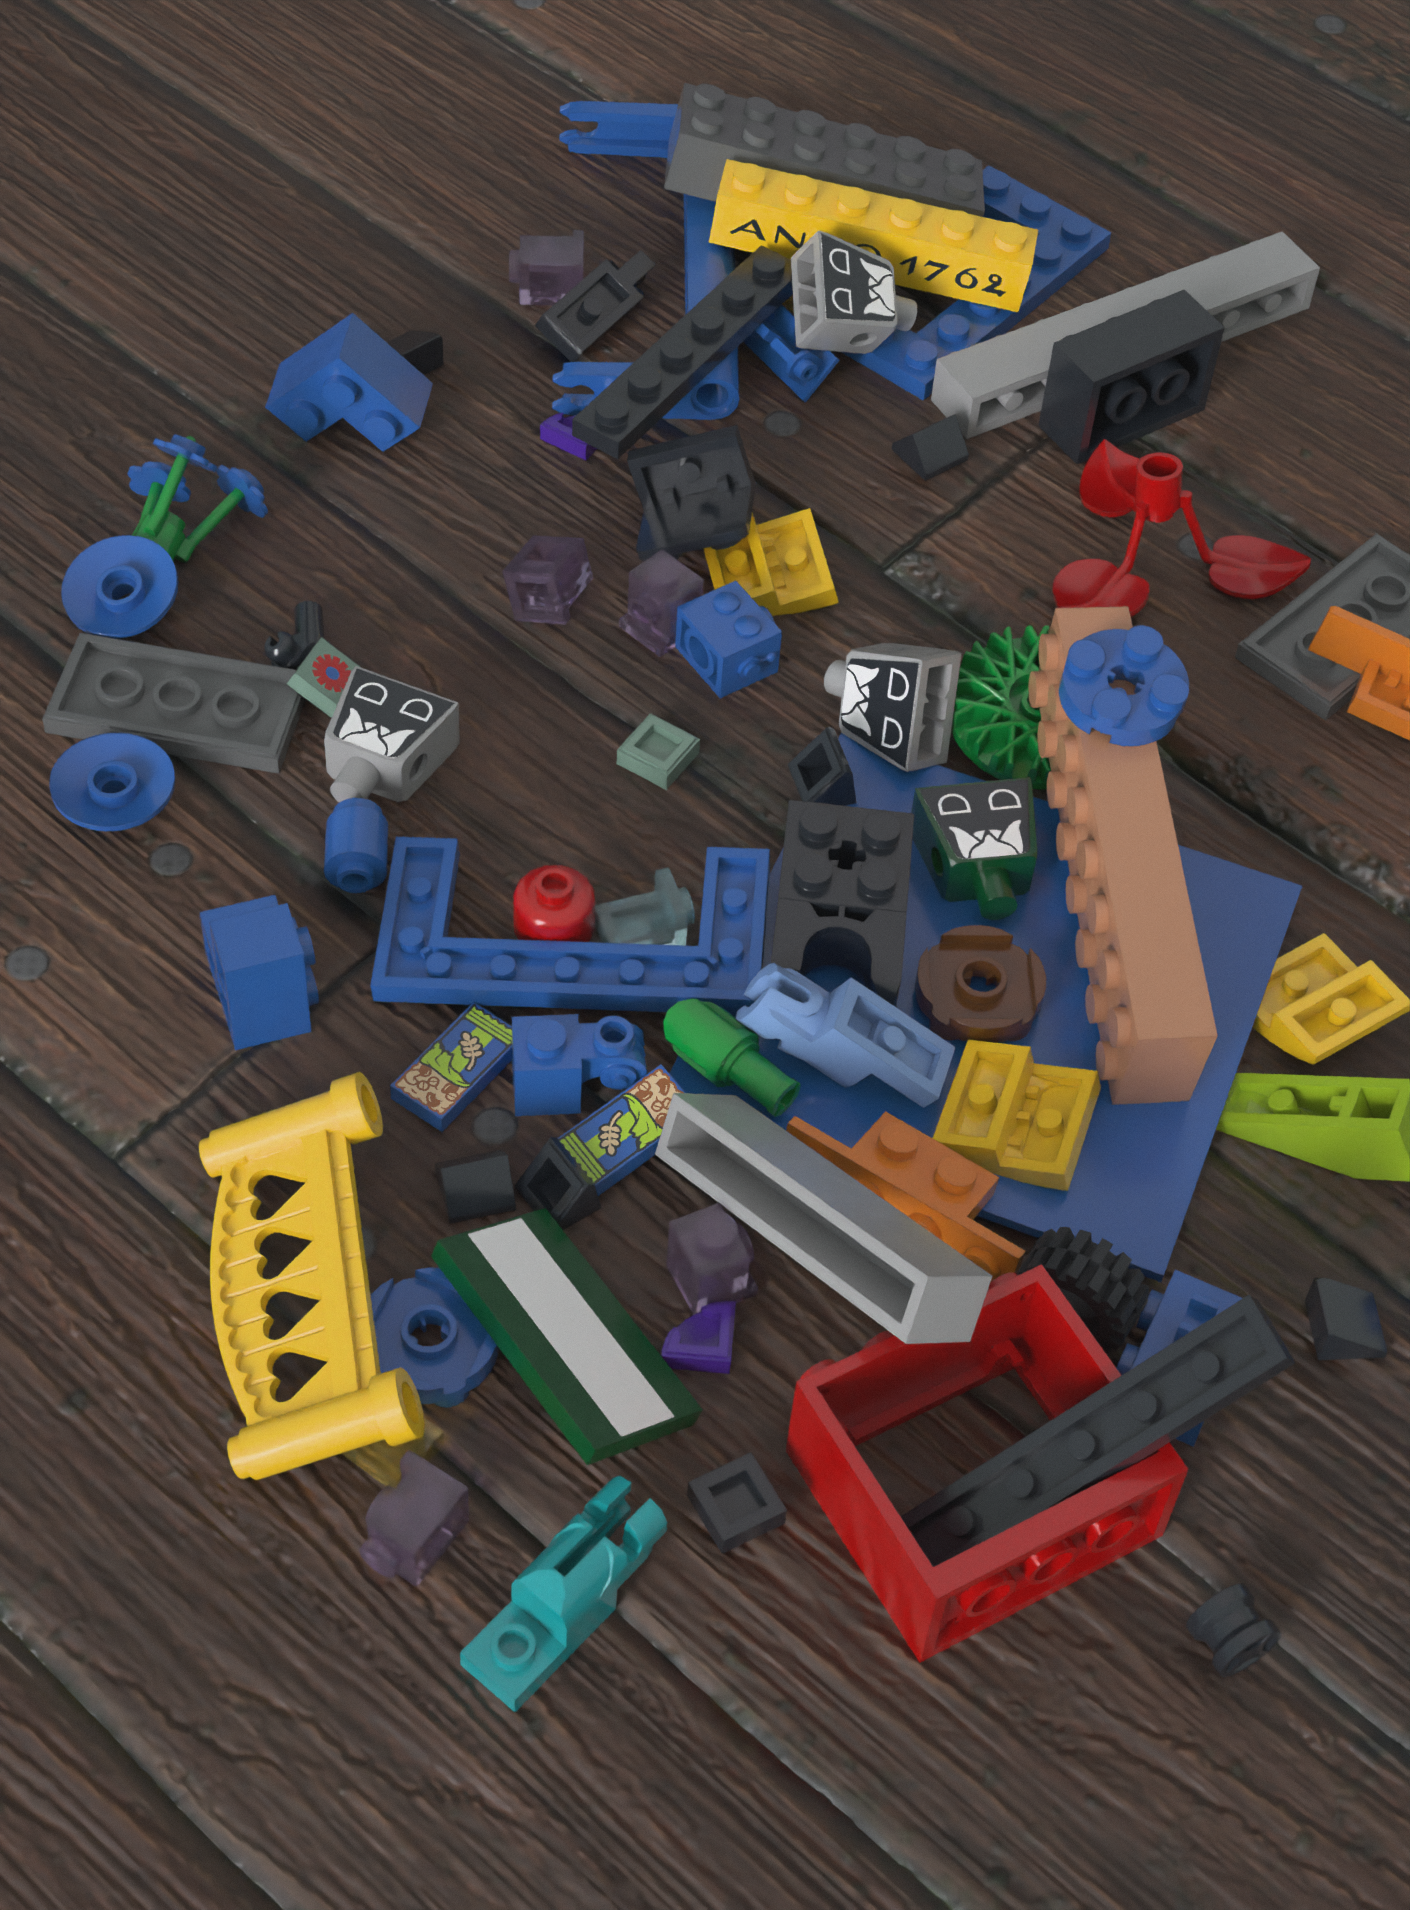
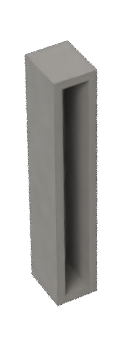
M673 1093L655 1152L656 1156L905 1344L971 1341L992 1275L738 1096Z

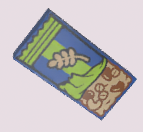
M473 1002L390 1085L391 1099L443 1132L512 1061V1026Z
M662 1064L557 1138L594 1183L598 1196L655 1155L673 1093H685Z

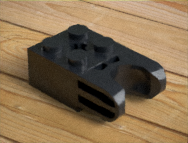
M789 800L771 963H775L782 968H791L803 976L812 969L822 965L846 967L857 974L866 988L897 1008L904 955L914 824L913 813Z

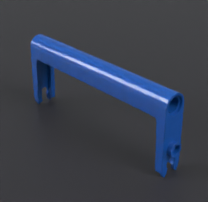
M598 101L569 102L560 106L561 114L568 117L570 121L597 122L598 126L591 132H581L578 129L567 130L559 134V141L568 145L569 152L580 154L667 158L669 137L678 104ZM683 194L686 315L736 269L735 248L709 243L716 202ZM738 346L662 418L714 420L730 415L737 408L740 400ZM634 362L564 363L562 371L553 374V382L569 388L579 385L587 386L594 391V394L565 393L562 398L552 402V409L559 413L563 412L566 415H577Z

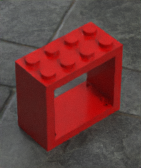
M1042 1264L1020 1275H1017L1015 1272L1003 1274L990 1283L970 1342L905 1344L887 1330L874 1336L864 1345L861 1351L838 1362L833 1359H827L813 1365L796 1381L786 1453L919 1663L1162 1537L1189 1470L1169 1442L1119 1473L935 1567L931 1565L855 1446L1012 1369L1016 1370L1050 1421L1122 1376Z

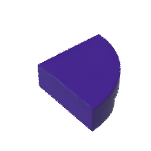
M562 412L549 417L540 424L541 440L585 461L597 450V448L572 436V421L576 415L563 418Z
M736 1301L707 1304L701 1307V1312L690 1316L668 1333L661 1356L671 1369L730 1374Z

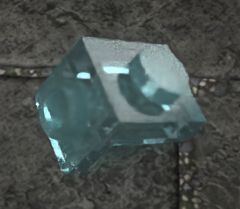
M669 867L655 871V888L653 892L595 905V925L602 943L686 946L687 925L694 924L695 921L691 896L686 887H677Z

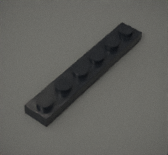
M762 245L757 248L573 418L572 436L619 459L793 294L791 259Z
M1249 1294L900 1517L931 1565L935 1567L1136 1464L1294 1365L1295 1361L1259 1300Z

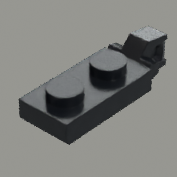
M642 250L635 254L621 268L612 260L608 261L605 259L540 317L535 327L571 362H576L638 306L645 295L638 286L646 279V275L656 264Z

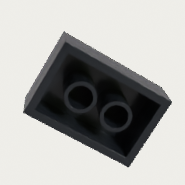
M1181 290L1054 342L1038 426L1076 464H1080L1089 460L1095 449L1104 439L1115 447H1119L1205 410L1225 327L1186 290Z

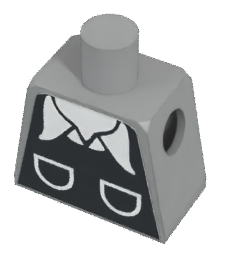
M819 230L791 257L796 347L866 354L874 351L895 329L906 332L913 326L917 316V304L913 299L895 294L894 267L889 260Z
M881 643L851 649L846 661H834L828 667L824 677L826 691L842 698L838 724L841 732L907 772L947 763L962 653L955 650L896 643Z
M355 666L351 671L324 738L327 773L335 779L330 787L332 796L338 802L349 798L367 799L370 793L396 802L408 800L458 747L460 743L459 703Z

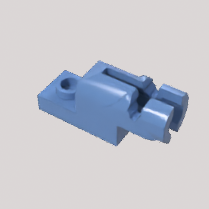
M771 963L760 970L749 983L744 995L753 1000L754 1003L750 1007L745 1005L737 1011L736 1020L763 1039H780L778 1049L804 1060L844 1088L853 1086L872 1073L923 1108L939 1099L955 1047L852 977L829 993L799 972Z

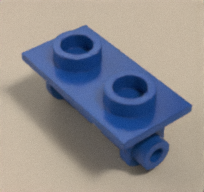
M783 304L743 341L804 402L810 398L839 362V359L831 351L796 347L794 315Z

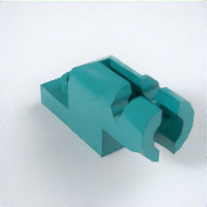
M622 1476L613 1477L588 1501L583 1512L576 1514L554 1536L548 1547L511 1584L512 1601L460 1652V1665L514 1712L537 1691L616 1609L617 1589L648 1558L652 1552L653 1545L667 1532L668 1522L662 1509L649 1498L626 1521L622 1538L623 1543L618 1547L609 1540L618 1527L630 1516L631 1512L625 1496L631 1491L632 1482Z

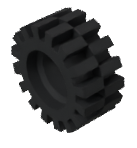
M1060 1227L1057 1233L1051 1228L1045 1231L1042 1237H1039L1019 1268L1017 1275L1042 1264L1104 1352L1109 1354L1112 1348L1116 1351L1123 1344L1148 1302L1146 1298L1149 1295L1148 1285L1141 1284L1145 1278L1140 1269H1128L1132 1259L1124 1252L1117 1256L1109 1251L1113 1244L1103 1238L1099 1244L1092 1242L1090 1232L1080 1229L1075 1237L1070 1227Z

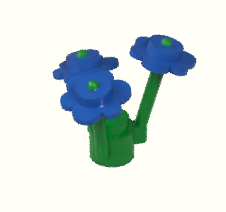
M174 434L171 442H164L155 438L153 444L158 449L176 457L173 466L171 467L161 462H145L142 467H129L127 473L131 478L129 482L131 490L137 494L147 496L140 521L132 536H140L156 542L167 551L172 560L177 559L182 563L188 562L195 547L236 505L245 512L251 511L260 518H264L268 514V509L263 503L265 500L263 495L264 489L257 478L244 469L234 467L229 469L224 465H220L217 468L216 465L203 458L206 448L196 443L193 436L185 438ZM188 463L212 472L216 471L219 476L217 483L228 496L185 537L183 533L186 526L185 522L174 513L168 511L172 500L176 502L189 501L191 491L185 486L186 479L183 474Z

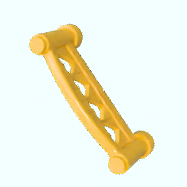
M361 1072L333 1080L330 1085V1091L212 1130L209 1137L201 1139L199 1142L201 1161L208 1175L212 1178L222 1175L211 1238L210 1290L214 1325L221 1356L233 1392L246 1417L247 1427L241 1428L239 1435L230 1437L227 1443L231 1466L240 1479L252 1477L254 1480H260L385 1440L390 1446H396L421 1438L424 1434L423 1409L410 1375L402 1367L384 1373L380 1371L351 1144L356 1145L381 1136L383 1122L373 1088ZM273 1175L305 1183L273 1216L266 1220L256 1219V1213L261 1205V1201L254 1196V1187L260 1179ZM273 1233H282L312 1241L278 1276L272 1279L263 1278V1269L268 1260L260 1254V1246L267 1236ZM279 1292H288L319 1300L284 1337L276 1340L269 1339V1330L274 1319L267 1314L266 1306L272 1296ZM292 1352L327 1362L290 1400L285 1402L276 1401L275 1394L281 1381L273 1375V1365L281 1355Z

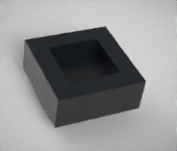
M752 1452L688 1482L687 1497L722 1554L785 1524L787 1509Z

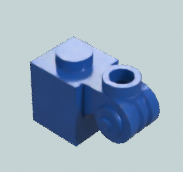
M578 1014L512 1017V1074L515 1116L581 1114V1086L585 1081L600 1077L601 1083L608 1088L627 1089L647 1075L643 1031L637 1025L631 1024L628 1020L619 1016H607L600 1019L597 1023H579Z

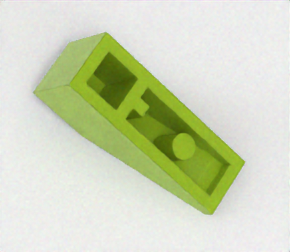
M1260 1073L1235 1074L1216 1128L1217 1131L1355 1179L1410 1182V1079Z

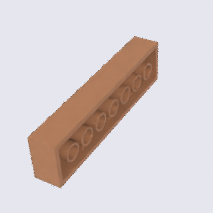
M1129 607L1055 608L1049 634H1041L1040 666L1038 671L1030 673L1028 691L1030 705L1032 708H1040L1042 719L1039 722L1037 734L1039 754L1041 758H1049L1051 768L1047 777L1048 804L1051 809L1058 808L1061 822L1058 824L1056 831L1057 854L1059 860L1068 861L1070 876L1067 877L1066 881L1067 909L1070 914L1077 913L1080 929L1077 931L1075 941L1076 959L1080 968L1088 969L1090 980L1085 996L1086 1014L1090 1024H1098L1101 1040L1096 1046V1069L1100 1080H1108L1112 1105L1189 1101L1218 1035L1157 741L1141 746H1120L1109 743L1111 735L1100 733L1094 728L1091 729L1089 735L1079 729L1069 719L1059 698V685L1071 645L1099 631L1131 629L1133 626ZM1114 680L1113 684L1109 683L1112 689L1123 688L1127 695L1135 694L1136 686L1128 681Z

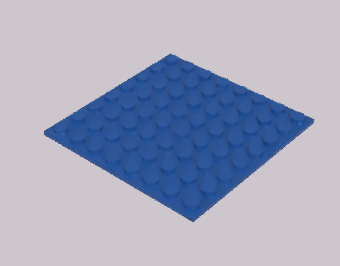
M843 733L838 738L853 773L857 801L855 804L844 806L911 813L915 788L985 782V780L939 765L907 772ZM1033 797L1037 860L1030 891L1024 895L1015 896L1018 904L1016 911L1000 920H988L982 917L977 900L949 902L943 899L912 839L903 967L897 1008L930 1030L929 1019L921 1011L915 995L918 963L927 947L929 951L931 947L939 944L942 934L957 927L983 925L999 928L1012 934V944L1022 948L1027 955L1029 948H1031L1040 958L1046 974V990L1041 1010L1032 1022L1031 1030L1027 1036L1021 1040H1007L998 1043L1031 1047L1033 1060L1036 1064L1097 1071L1096 1046L1101 1040L1098 1024H1090L1086 1014L1085 996L1090 980L1088 969L1080 968L1076 959L1075 941L1080 926L1077 913L1070 914L1066 904L1067 877L1070 876L1068 861L1059 860L1057 854L1056 831L1058 824L1061 823L1058 808L1051 809L1048 801ZM1178 845L1218 1035L1190 1100L1112 1105L1108 1080H1100L1101 1090L1069 1190L1041 1187L995 1174L1000 1177L995 1193L977 1214L978 1217L1036 1238L1042 1237L1044 1232L1051 1228L1057 1233L1060 1227H1070L1075 1237L1080 1229L1090 1232L1092 1242L1099 1244L1103 1238L1113 1244L1109 1251L1117 1256L1124 1252L1130 1257L1132 1261L1128 1269H1140L1145 1277L1158 1282H1162L1302 889V885ZM783 849L769 875L763 968L771 964ZM822 965L812 969L805 975L806 978L829 993L851 977L863 985L857 974L846 967L837 965ZM979 976L972 977L971 984L968 985L970 988L980 992H987L996 988L993 983L987 986L985 984L986 978ZM759 1035V1053L790 1078H794L801 1084L799 1094L792 1105L778 1117L771 1115L763 1105L735 1084L732 1086L716 1087L679 1056L669 1074L685 1093L736 1095L784 1130H786L788 1122L796 1116L852 1149L885 1111L933 1138L967 1042L959 1039L945 1040L953 1045L955 1050L939 1099L924 1108L872 1073L853 1086L844 1088L804 1060L778 1049L780 1039H763Z

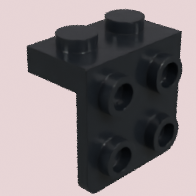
M737 425L629 450L627 463L644 510L636 545V551L641 561L656 559L659 562H670L682 557L686 552L707 547L715 550L726 549L736 545L749 534L756 483Z

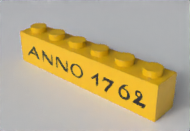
M726 159L717 194L709 243L748 252H754L762 245L791 259L819 230L889 260L894 267L895 285L1019 312L1033 265L1038 229L1020 226L1012 222L976 216L964 211L923 204L911 199H901L870 192L858 187H848L817 180L805 175H795L764 168L752 163H742Z

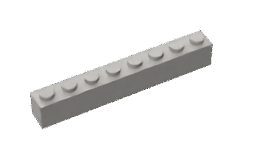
M1283 232L1276 233L938 358L931 401L946 417L956 414L962 435L965 439H969L1041 411L1053 344L1068 335H1074L1103 323L1112 317H1118L1147 305L1154 300L1186 290L1225 327L1222 341L1309 309L1320 267Z

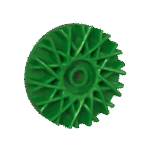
M1029 625L1026 627L1023 637L1015 639L1012 637L1011 627L1008 626L1005 628L1003 636L996 632L991 633L986 647L983 648L977 640L973 644L971 652L966 651L964 653L959 669L951 727L952 735L960 749L980 769L1000 780L1030 777L1032 789H1047V777L1051 771L1049 758H1041L1039 754L1037 734L1038 725L1042 719L1040 708L1031 707L1028 691L1030 673L1038 671L1040 666L1041 634H1049L1050 627L1048 625L1043 626L1039 636L1033 626Z

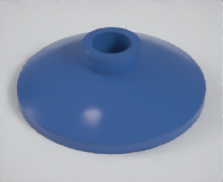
M132 535L110 537L86 548L70 564L62 582V602L69 618L84 632L114 639L127 638L148 630L167 614L177 595L178 573L170 555L156 542ZM131 594L128 597L119 600V598L123 595Z
M105 733L81 740L68 748L57 759L52 768L49 787L55 807L72 823L90 830L120 831L139 826L151 820L165 808L174 792L175 773L167 753L151 740L129 733Z

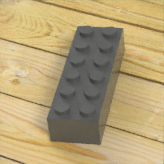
M684 83L669 137L664 189L716 202L726 159L742 163H752L760 167L795 175H805L813 179L848 187H858L866 191L901 199H911L915 202L945 209L964 211L976 216L983 217L982 160L974 158L966 151L960 149L945 151L933 148L910 136L895 138L876 133L869 126L860 123H851L849 125L826 120L821 114L810 110H801L799 112L776 107L771 101L760 97H750L748 99L726 94L719 87L710 84L695 86Z

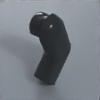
M314 601L300 602L294 608L295 633L290 635L288 632L279 631V642L272 636H269L265 642L264 652L271 660L272 666L297 670L321 637L324 639L323 608L320 604Z

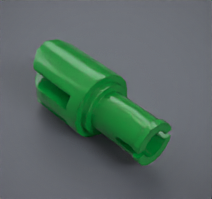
M694 998L678 1001L668 1009L663 1021L664 1035L667 1041L672 1044L673 1050L684 1062L716 1087L732 1086L735 1084L763 1105L775 1117L783 1114L792 1105L799 1094L801 1084L794 1078H790L759 1053L758 1035L738 1022L729 1012L712 1002H703Z

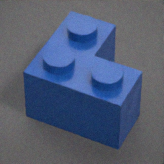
M352 313L279 364L265 408L306 442L341 418H344L384 452L421 427L433 383Z
M271 895L200 912L205 953L235 1050L311 1032L309 1006L319 1004L318 990L310 967L316 963L308 928L306 926L298 928L295 918L291 916L288 904L279 905L276 895Z

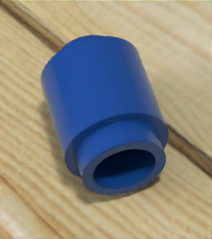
M364 798L345 799L334 807L333 813L330 814L326 821L324 875L332 885L349 893H362L379 886L387 876L389 827L381 808L375 802Z

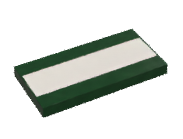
M546 1208L437 1241L431 1254L432 1259L587 1466L695 1424L703 1410Z

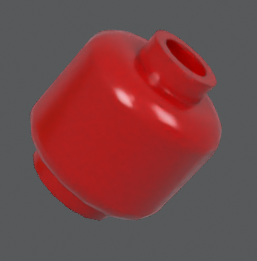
M544 865L525 874L519 880L513 893V924L517 939L589 942L595 930L596 903L595 891L588 878L576 869L563 865Z

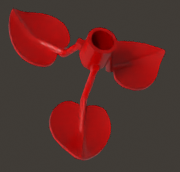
M1104 439L1095 449L1084 467L1080 479L1079 495L1082 504L1088 510L1103 517H1120L1132 510L1136 513L1124 561L1117 568L1111 562L1102 559L1076 560L1066 565L1056 575L1053 581L1052 594L1056 608L1128 606L1131 617L1139 613L1148 601L1150 585L1145 579L1129 573L1135 562L1145 520L1155 523L1168 521L1179 508L1183 510L1201 560L1212 565L1209 569L1210 583L1225 594L1243 599H1259L1276 594L1304 574L1310 568L1312 558L1280 544L1245 535L1222 537L1214 543L1213 551H1211L1192 506V492L1182 490L1183 464L1181 460L1172 454L1163 452L1150 453L1142 458H1137L1121 451Z

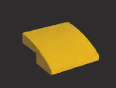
M810 508L756 525L752 513L749 534L741 539L739 543L721 550H715L711 547L703 548L714 590L737 581L759 606L767 608L772 616L801 613L839 603Z
M1323 933L1276 959L1253 1028L1285 1052L1314 1065L1409 1012L1410 999L1372 960L1357 967Z
M967 1040L933 1139L993 1174L1023 1183L1068 1191L1101 1090L1098 1071L1034 1063L1031 1047Z

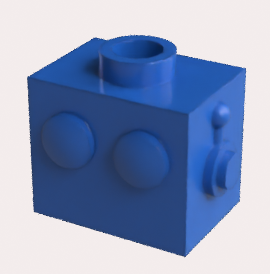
M737 581L677 606L675 648L719 698H723L778 672L782 631L775 624L768 609L764 606H759Z

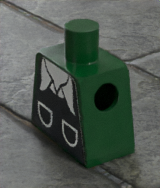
M1030 777L915 788L911 813L914 814L912 839L941 897L949 902L977 900L982 917L988 920H1000L1013 914L1018 906L1015 896L1024 895L1030 891L1037 860L1033 789Z

